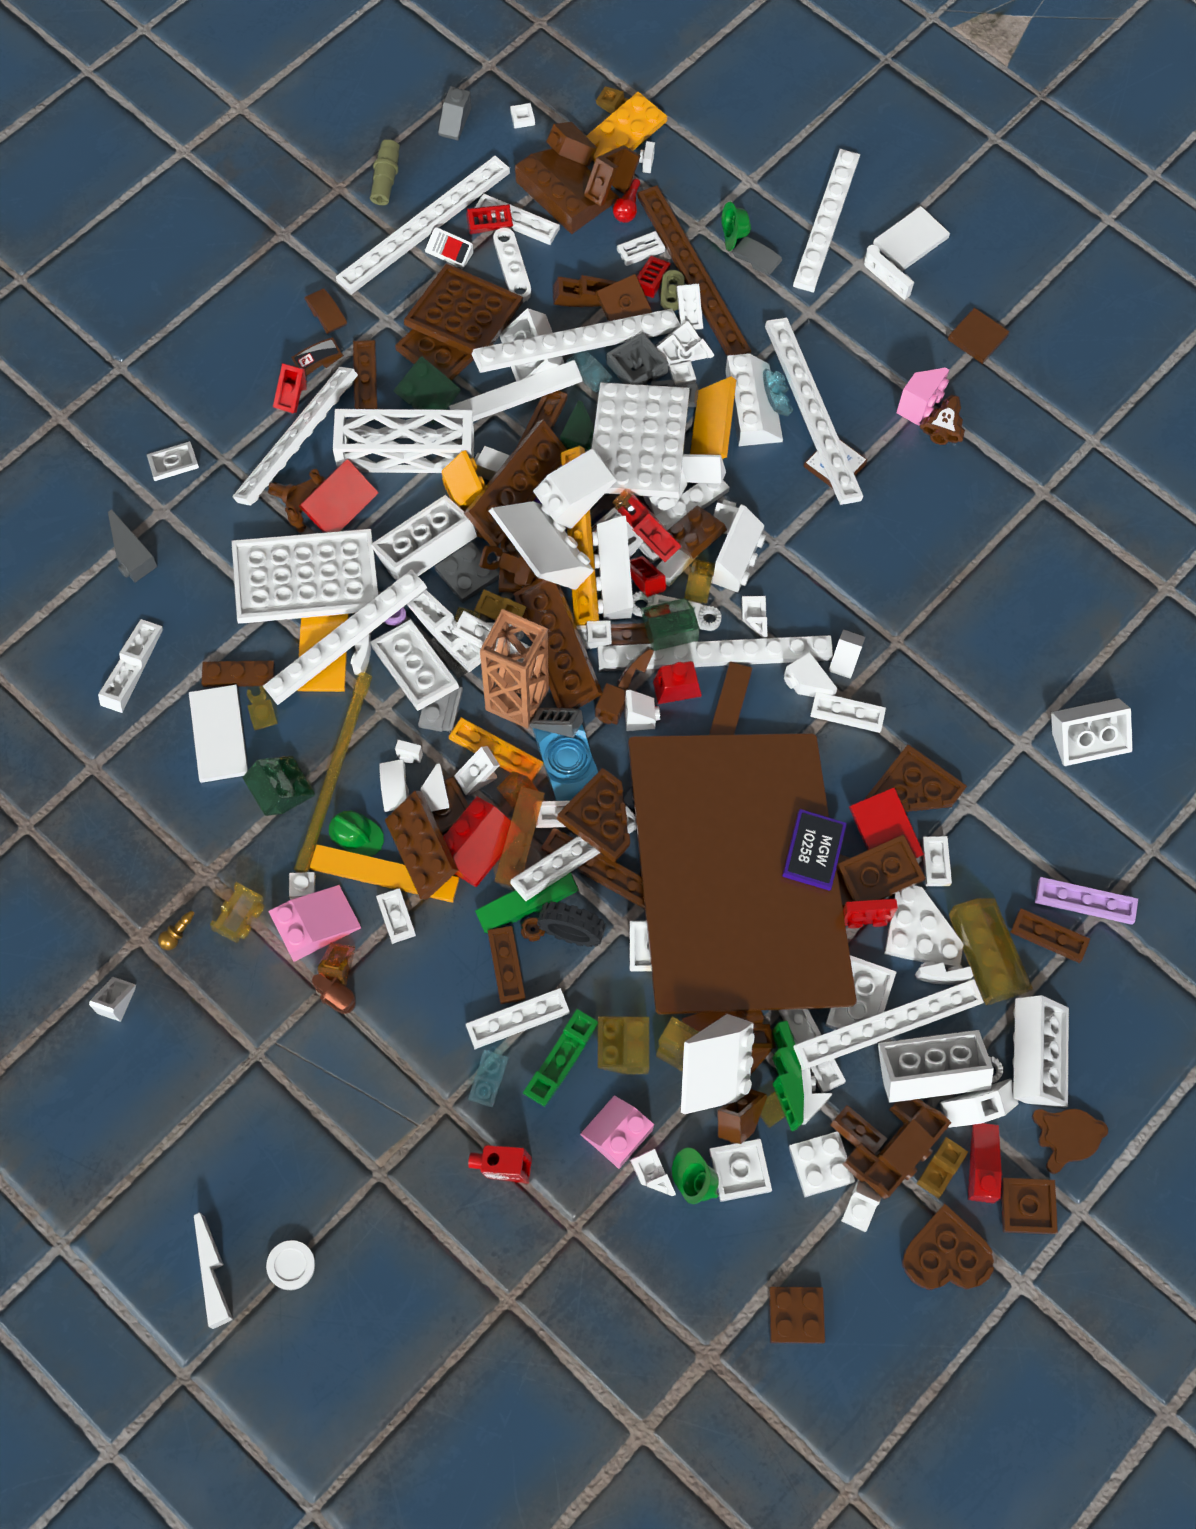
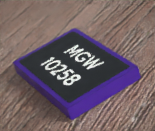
M799 809L782 877L830 891L847 823Z

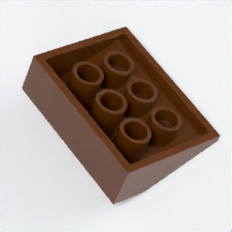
M553 148L530 154L515 165L516 183L571 234L601 214L619 199L611 189L605 204L602 206L585 197L584 192L591 171L585 165L559 155Z

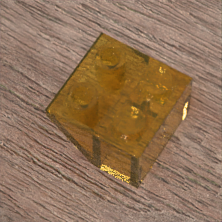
M598 1016L599 1069L621 1074H648L649 1017Z

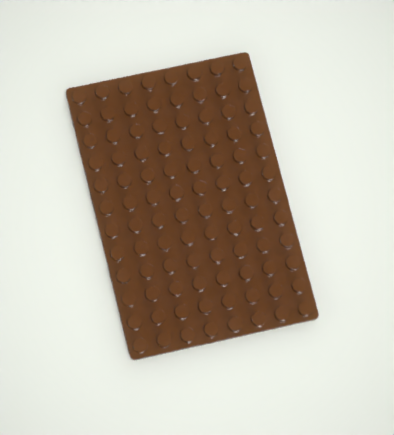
M811 733L630 737L628 747L656 1012L658 1014L853 1007L857 999L837 867L830 891L782 877L799 809L829 818L817 736Z

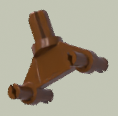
M312 469L311 473L309 472L312 479L296 486L293 484L285 486L276 482L268 485V493L282 499L286 504L285 511L287 512L290 524L295 526L296 530L300 533L305 531L306 526L301 515L303 510L299 505L325 480L323 476H320L317 469Z

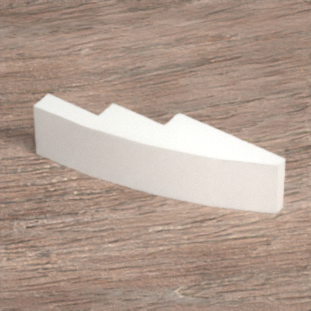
M426 589L407 603L409 608L438 642L468 672L481 664L480 648L452 633L457 624L453 614Z

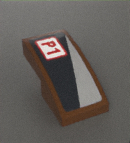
M332 337L305 348L291 358L296 367L305 369V376H307L321 365L325 368L329 367L344 355Z
M646 647L630 661L617 682L619 688L628 689L636 669L645 673L654 653L653 648Z

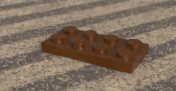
M415 790L385 819V822L420 899L427 900L458 871V868L423 793Z

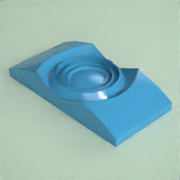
M581 724L574 738L532 728L555 801H571L598 773L583 725Z

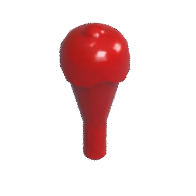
M633 179L629 190L614 203L613 214L620 222L628 223L637 214L636 193L640 186L639 179Z

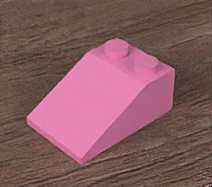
M340 885L292 899L268 911L293 962L361 928Z

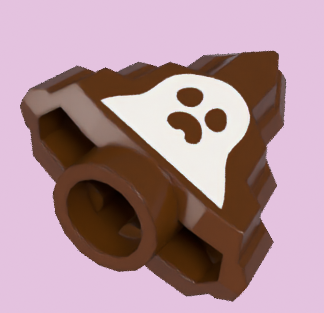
M951 394L943 401L940 408L934 409L929 417H924L920 428L924 433L930 435V439L934 443L945 445L948 442L957 443L963 441L965 429L962 428L963 419L959 415L961 409L959 396Z

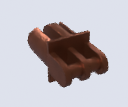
M321 974L313 976L312 983L315 990L321 994L320 999L323 1004L326 1003L337 1012L343 1014L350 1013L354 1009L356 1000L353 992L341 984L336 977L331 982Z

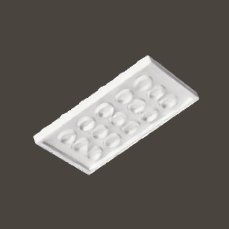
M600 382L592 448L596 450L617 479L606 493L679 498L689 388Z
M371 529L232 541L238 624L358 612L378 596L374 552L371 547Z

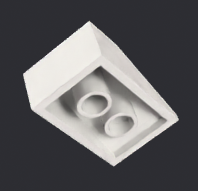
M592 448L548 474L533 492L556 523L572 529L617 479L596 450Z

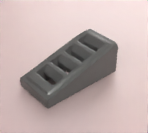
M539 708L530 722V727L574 738L583 722L582 711L572 708Z

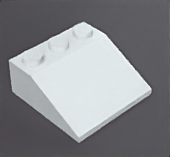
M726 1014L684 1042L681 1113L688 1114L734 1103L749 1093L752 1085L750 1080V1071L753 1064V1058L751 1057L752 1045L755 1038L752 1022Z

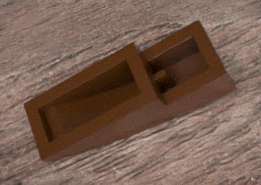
M582 275L579 280L558 276L553 285L554 305L599 307L601 305L595 292L618 281Z

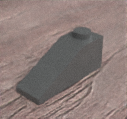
M111 509L108 511L115 553L120 564L118 569L125 578L129 576L136 583L157 567L152 554Z

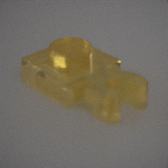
M263 686L259 687L261 692L259 696H253L251 690H247L248 699L253 703L247 707L254 730L278 724L271 699L265 701L266 692Z

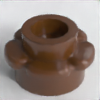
M529 918L522 923V936L532 942L538 941L545 934V931L541 930L537 925L538 918Z

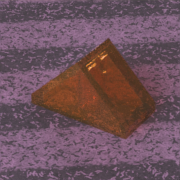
M331 942L318 965V973L331 982L336 977L341 984L346 985L355 947Z

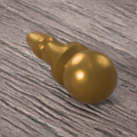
M193 911L184 914L181 920L174 926L169 925L168 930L163 931L159 935L158 943L162 949L172 950L177 946L178 939L183 937L181 932L187 927V924L191 922L194 916Z

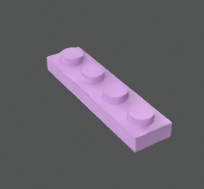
M1040 877L1035 903L1133 925L1136 919L1138 899Z

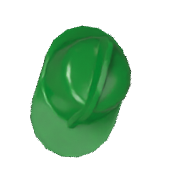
M727 202L722 211V227L725 246L728 252L733 250L738 238L746 237L751 230L747 211L743 208L735 207L732 202Z
M352 810L338 813L330 822L329 835L331 839L348 852L371 857L381 850L384 843L382 830L376 823L364 815Z
M682 1149L673 1161L672 1178L687 1203L697 1204L700 1201L718 1198L719 1177L717 1172L706 1163L696 1149Z

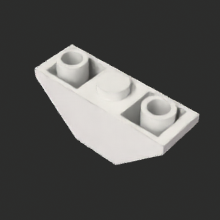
M1012 1079L992 1084L991 1089L973 1091L940 1102L943 1114L952 1122L948 1127L984 1123L1005 1116L1019 1104L1018 1100L1013 1098Z

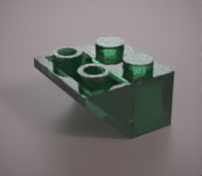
M293 756L259 759L242 777L265 816L283 814L315 795L309 781L304 776Z

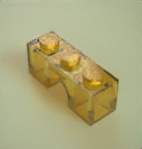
M672 1017L659 1039L658 1045L660 1046L656 1057L683 1072L684 1042L699 1033V1031Z

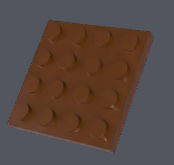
M445 264L405 317L404 325L472 355L473 349L494 344L522 305L523 297Z

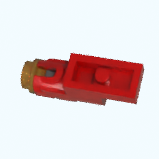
M625 489L614 499L612 503L616 506L615 509L622 516H626V521L633 527L632 530L664 562L682 547L666 530V527L632 492L628 493Z

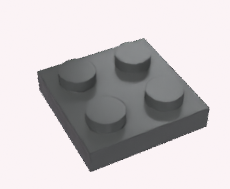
M470 542L435 566V571L462 603L499 579V573L496 569L489 570L479 566L482 553L473 542Z

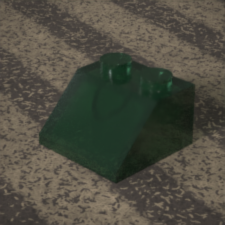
M422 356L393 390L414 410H446L461 391L458 386ZM433 419L429 422L434 425L436 420Z
M686 598L640 609L649 641L654 651L698 641L699 624L694 608Z

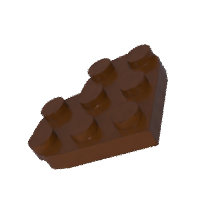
M944 1204L908 1244L904 1251L902 1266L910 1280L921 1288L933 1290L944 1286L950 1281L958 1287L971 1289L982 1285L990 1278L994 1270L992 1249L987 1242Z

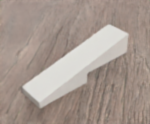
M142 619L139 621L119 653L120 660L98 694L101 706L123 713L163 631L162 626Z
M198 1213L194 1215L207 1320L208 1327L214 1329L233 1320L214 1272L215 1269L223 1266V1262L205 1216Z

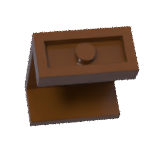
M623 145L597 157L584 196L597 205L602 206L607 200L611 186L625 194L629 190L641 156Z

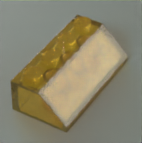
M976 898L955 905L950 911L949 917L957 936L963 942V951L986 1006L1032 991L1033 987L995 898Z

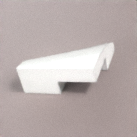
M688 321L684 322L655 345L669 365L712 358L714 356L704 339H700Z

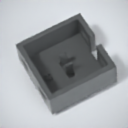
M643 332L607 353V365L623 384L647 385V381L650 379L654 382L668 373V361Z

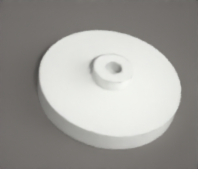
M284 1241L270 1252L266 1264L267 1274L270 1280L281 1289H299L306 1285L314 1274V1255L305 1244L299 1241Z

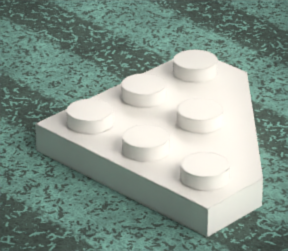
M913 885L895 893L894 899H897L898 909L889 924L884 954L924 963L935 961L936 964L944 962L947 968L960 965L963 942L924 889Z

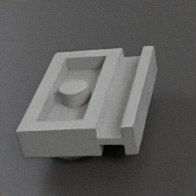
M459 687L422 708L418 723L419 728L451 733L455 726L463 687Z

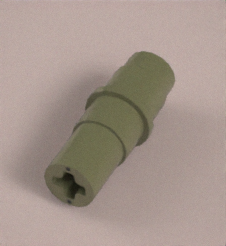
M383 140L381 142L377 160L373 164L374 175L370 200L377 205H387L389 203L395 175L399 171L400 145L393 140Z

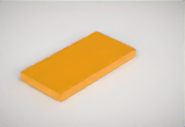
M732 376L698 390L690 454L721 455L722 459L727 457L736 379Z
M349 614L301 618L299 657L349 619ZM347 651L297 691L345 692Z

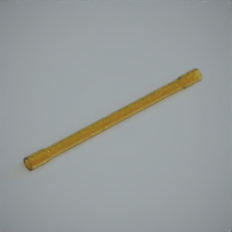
M360 672L358 674L353 689V696L303 847L300 849L294 870L298 873L309 872L321 828L364 698L367 696L372 676L367 673Z

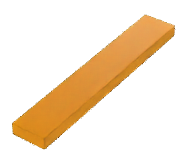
M316 845L310 864L311 870L391 889L400 888L401 891L418 895L404 864ZM452 876L430 898L453 903L459 884V877Z

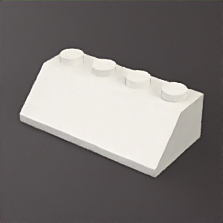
M751 354L727 356L726 377L732 376L736 379L733 417L738 446L783 442L769 364Z
M444 495L373 542L371 547L390 575L397 581L411 569L417 576L421 575L476 538L477 535L473 524L465 516L464 511Z
M620 516L597 524L596 532H592L593 546L598 548V554H594L595 568H599L600 577H596V589L601 591V600H598V613H603V620L631 619L633 612L626 516Z
M1042 995L1015 998L1013 1012L1015 1018V1032L1013 1034L1014 1058L1012 1061L1014 1068L1013 1098L1027 1104L1068 1107L1069 1008Z
M979 1030L878 1043L883 1084L889 1103L991 1089L993 1066Z

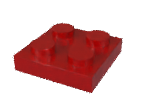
M897 899L846 902L843 908L845 926L851 929L860 928L864 924H872L874 927L886 926L887 923H890L898 909Z

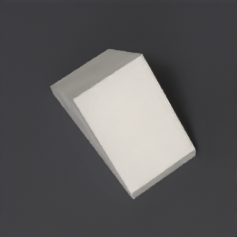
M843 630L829 671L851 679L865 637Z
M112 977L90 1000L89 1005L97 1014L121 1022L136 985Z

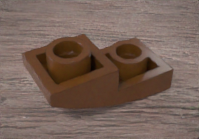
M324 288L304 298L314 317H318L327 334L347 325L342 312Z

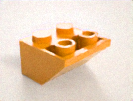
M466 450L462 451L442 470V480L449 498L464 512L485 487L482 476L478 477L475 472L477 471V465L474 458H469Z

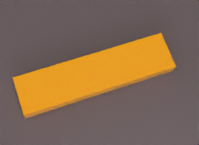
M462 717L449 735L451 741L473 753H476L481 747L488 746L499 763V767L532 784L543 766V761Z

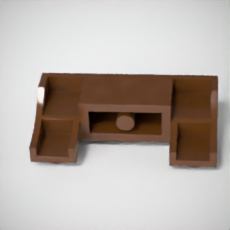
M920 1099L898 1101L890 1107L889 1110L904 1124L877 1156L860 1144L842 1163L860 1182L865 1181L883 1199L889 1198L904 1179L909 1180L917 1172L918 1169L915 1166L920 1160L923 1162L932 1154L933 1150L931 1147L952 1123L944 1114L925 1104Z

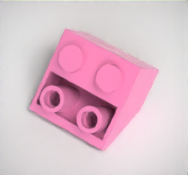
M940 368L914 373L903 389L896 413L920 426L924 417L931 415L934 410V404H939L944 397V390L949 383L947 379L949 369Z

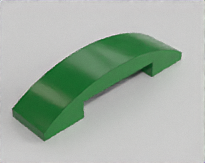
M577 1009L539 1071H536L523 1091V1094L545 1107L572 1069L599 1022Z

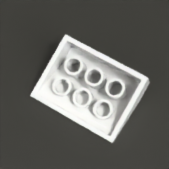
M532 501L494 507L489 510L538 578L576 590L594 571L589 564L590 559L578 550V543L564 531L566 529L565 526L556 523L542 504Z

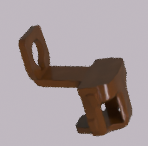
M497 546L484 547L479 564L481 568L495 570L500 567L515 573L514 583L523 587L530 585L538 579L522 556L519 558L503 552ZM491 552H494L498 556L497 561L488 564L487 557Z

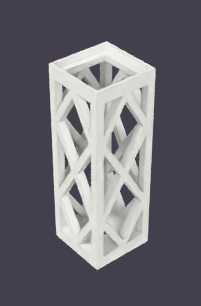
M335 409L333 452L337 468L348 459L359 472L442 473V470L462 451L466 450L469 458H474L472 410ZM397 417L410 418V419L403 420V419H400V418H397ZM375 419L386 425V427L374 429L363 424ZM434 419L446 427L435 430L422 425ZM349 438L357 441V443L348 444ZM396 438H410L416 443L398 444L393 440ZM462 439V445H458L452 442V440ZM374 453L387 458L375 463L364 456ZM433 453L446 458L433 463L423 456ZM407 463V464H410V465H398V464Z

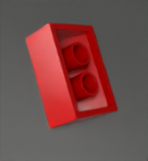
M476 796L443 836L458 868L455 875L475 887L479 885L522 832L499 809Z

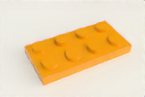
M637 92L586 136L597 147L592 160L595 162L597 157L623 145L631 150H635L667 122V115L640 92Z

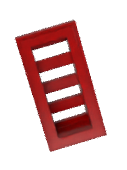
M510 204L467 209L466 216L469 234L513 227ZM504 211L505 222H501L500 212ZM495 213L496 223L492 222L491 214ZM483 215L487 216V224H484ZM474 217H478V225H475Z
M650 256L637 276L644 295L654 298L662 283L663 275L668 271L671 263ZM650 269L655 270V271H658L659 274H658V273H655V272H653V271H650Z
M644 556L630 560L631 578L646 597L666 590L665 575Z

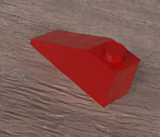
M972 1124L968 1200L994 1204L1000 1199L1002 1170L999 1125Z

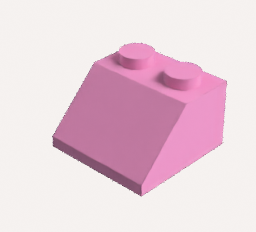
M614 1095L580 1135L620 1169L653 1131L654 1124L635 1107Z

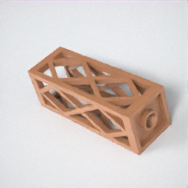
M502 609L480 649L485 709L528 729L531 720L549 690L548 628ZM523 630L533 642L532 646L525 648L514 633ZM497 638H499V639H498V643H497V647H496V651H494ZM510 642L518 652L510 654ZM521 658H524L523 663L516 661Z

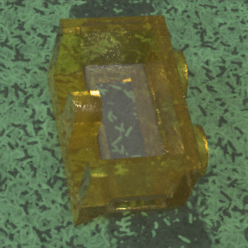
M236 882L234 884V893L229 901L225 900L221 907V914L216 922L214 920L211 921L210 927L212 931L238 943L240 938L246 939L252 928L249 926V923L253 917L258 918L261 915L264 905L262 904L263 897L260 894Z

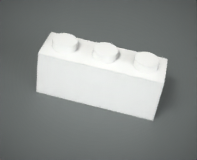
M527 308L502 331L499 337L502 343L553 332L546 314ZM562 356L511 366L516 381L565 363Z
M740 505L716 560L712 582L737 593L741 585L746 586L750 573L747 572L749 566L754 567L758 554L755 552L758 547L762 548L766 535L763 534L765 525L746 506Z
M1119 698L1051 712L1052 735L1064 766L1132 752L1131 708Z

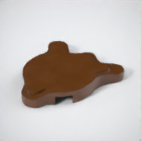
M1037 1109L1032 1114L1033 1121L1041 1128L1039 1145L1052 1149V1154L1046 1163L1047 1170L1052 1174L1060 1172L1068 1162L1082 1161L1092 1156L1099 1148L1102 1138L1108 1134V1127L1103 1121L1096 1120L1087 1112L1079 1109H1068L1059 1113H1049L1043 1109Z

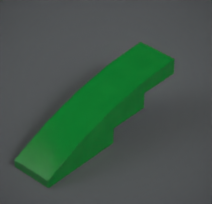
M570 872L527 901L515 890L475 910L484 932L488 934L487 930L500 928L509 922L513 924L533 912H541L542 906L545 903H557L579 891V888Z
M788 1021L778 1023L772 1030V1035L778 1047V1051L773 1055L772 1060L779 1074L772 1085L792 1132L797 1130L804 1121V1090L800 1062L793 1047L796 1044Z

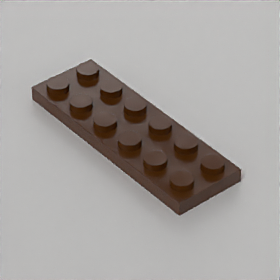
M540 420L534 425L464 512L465 516L491 546H498L506 534L489 510L494 507L532 502L537 497L533 490L548 474L557 470L562 465L561 452L567 449L544 420Z
M538 578L530 585L515 592L516 602L526 606L522 617L548 628L549 688L557 708L578 709L601 696L603 692L561 586Z

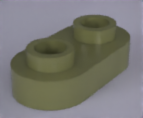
M677 270L667 271L663 275L660 304L665 310L673 309V311L679 309L677 286L684 285V276Z

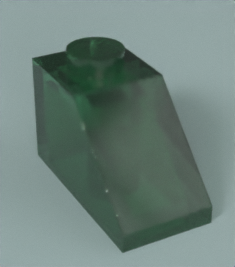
M578 400L560 436V441L567 450L581 446L587 452L592 448L594 426L583 402Z

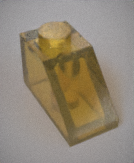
M694 559L689 572L684 599L701 604L707 603L713 582L715 563Z

